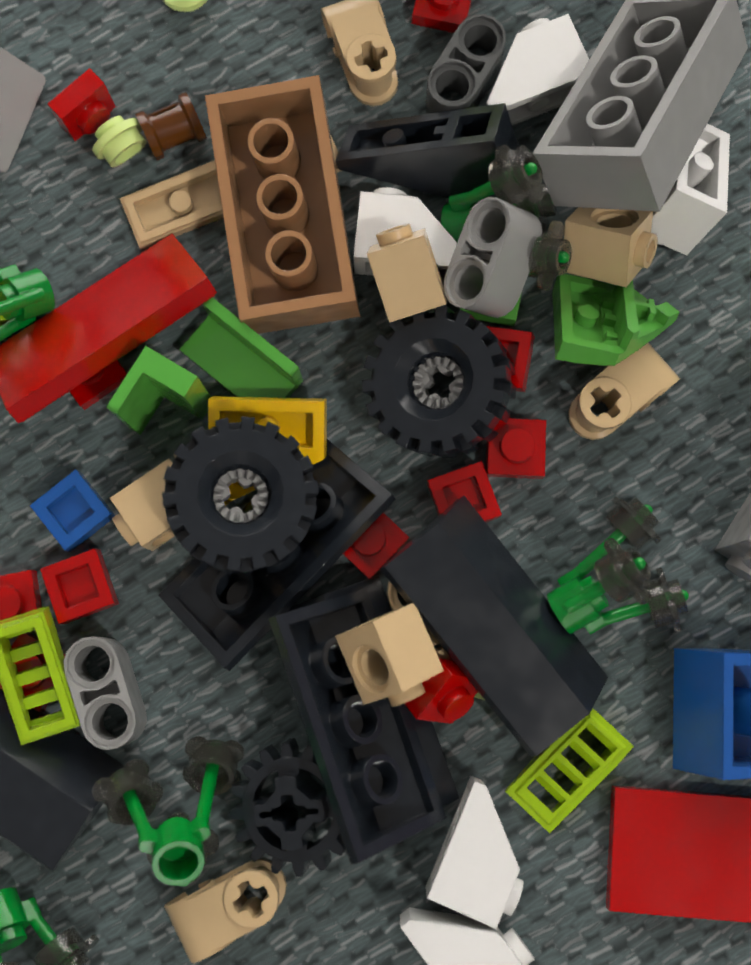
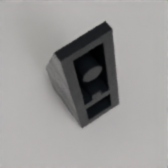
M501 103L349 125L335 162L339 170L449 198L451 195L469 192L501 175L518 169L522 156L506 104ZM515 184L489 197L496 198L512 195Z

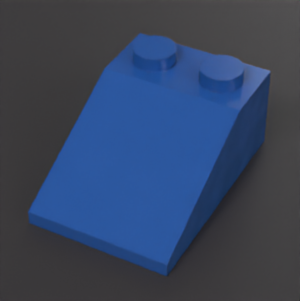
M674 648L673 769L721 780L751 779V650Z

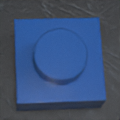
M76 469L30 505L61 547L68 552H72L115 516L85 476Z

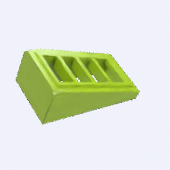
M49 606L0 620V683L21 745L81 726L65 676L64 655ZM36 630L38 641L11 648L9 638ZM44 654L46 664L18 672L15 662ZM51 677L54 687L24 696L22 686ZM59 700L62 710L33 720L30 719L28 709Z
M592 708L590 714L538 756H535L504 791L550 834L624 759L634 746ZM585 728L606 747L600 756L578 737ZM568 745L590 765L584 774L561 754ZM551 763L574 783L568 792L544 772ZM534 780L559 801L552 810L527 789Z

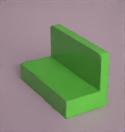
M213 297L202 305L208 317L179 349L181 353L235 397L289 398L303 382L299 367L244 322L241 323L237 316Z
M145 346L108 403L107 409L127 427L141 435L164 398L203 420L208 412V399L211 396L198 376Z

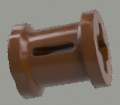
M187 92L178 95V102L147 115L144 111H140L135 114L157 161L164 158V151L194 138L198 142L207 139Z

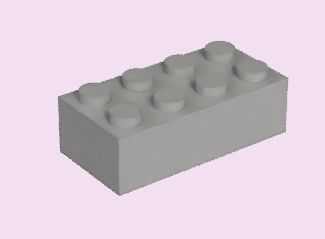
M625 0L532 153L554 206L660 212L748 49L737 0Z

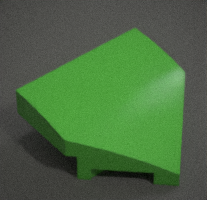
M559 272L552 292L555 360L579 364L615 366L672 325L680 312L668 302L655 305L654 299H647L634 289L633 280L627 287H622Z

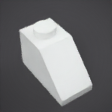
M569 14L551 21L548 18L535 20L525 26L520 33L516 34L487 101V105L505 103L512 125L561 107L588 63L589 57Z
M709 124L704 128L660 212L653 211L651 233L657 235V244L688 255L727 213L730 134Z
M389 187L378 188L374 192H360L353 256L355 274L374 276L367 252L370 246L379 244L376 234L410 223L412 232L426 229L440 277L444 283L457 242L418 197L407 196L404 191Z
M470 776L425 889L427 899L497 929L503 913L509 916L513 914L519 902L524 882L517 878L520 869L486 785L482 780Z
M410 907L400 914V928L427 965H529L535 960L530 950L513 928L503 934L498 926L495 929L468 916Z

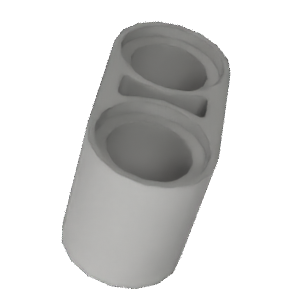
M487 197L475 204L467 216L445 275L444 291L448 301L455 307L494 318L505 316L512 311L519 300L541 244L542 226L537 216L495 197Z
M85 637L73 643L65 655L64 672L79 722L87 741L97 748L109 750L128 745L137 740L145 729L147 716L126 649L117 640L107 637ZM97 647H101L106 651L110 660L109 670L100 680L94 679L86 667L88 655ZM111 704L119 705L127 714V728L120 737L109 733L104 726V713Z

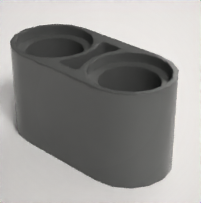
M475 14L466 18L458 26L429 74L426 94L427 114L479 106L497 77L502 63L506 33L502 24L497 19L486 14ZM480 47L486 49L489 54L478 56L468 50ZM445 91H454L463 96V98L457 101H448L439 94Z

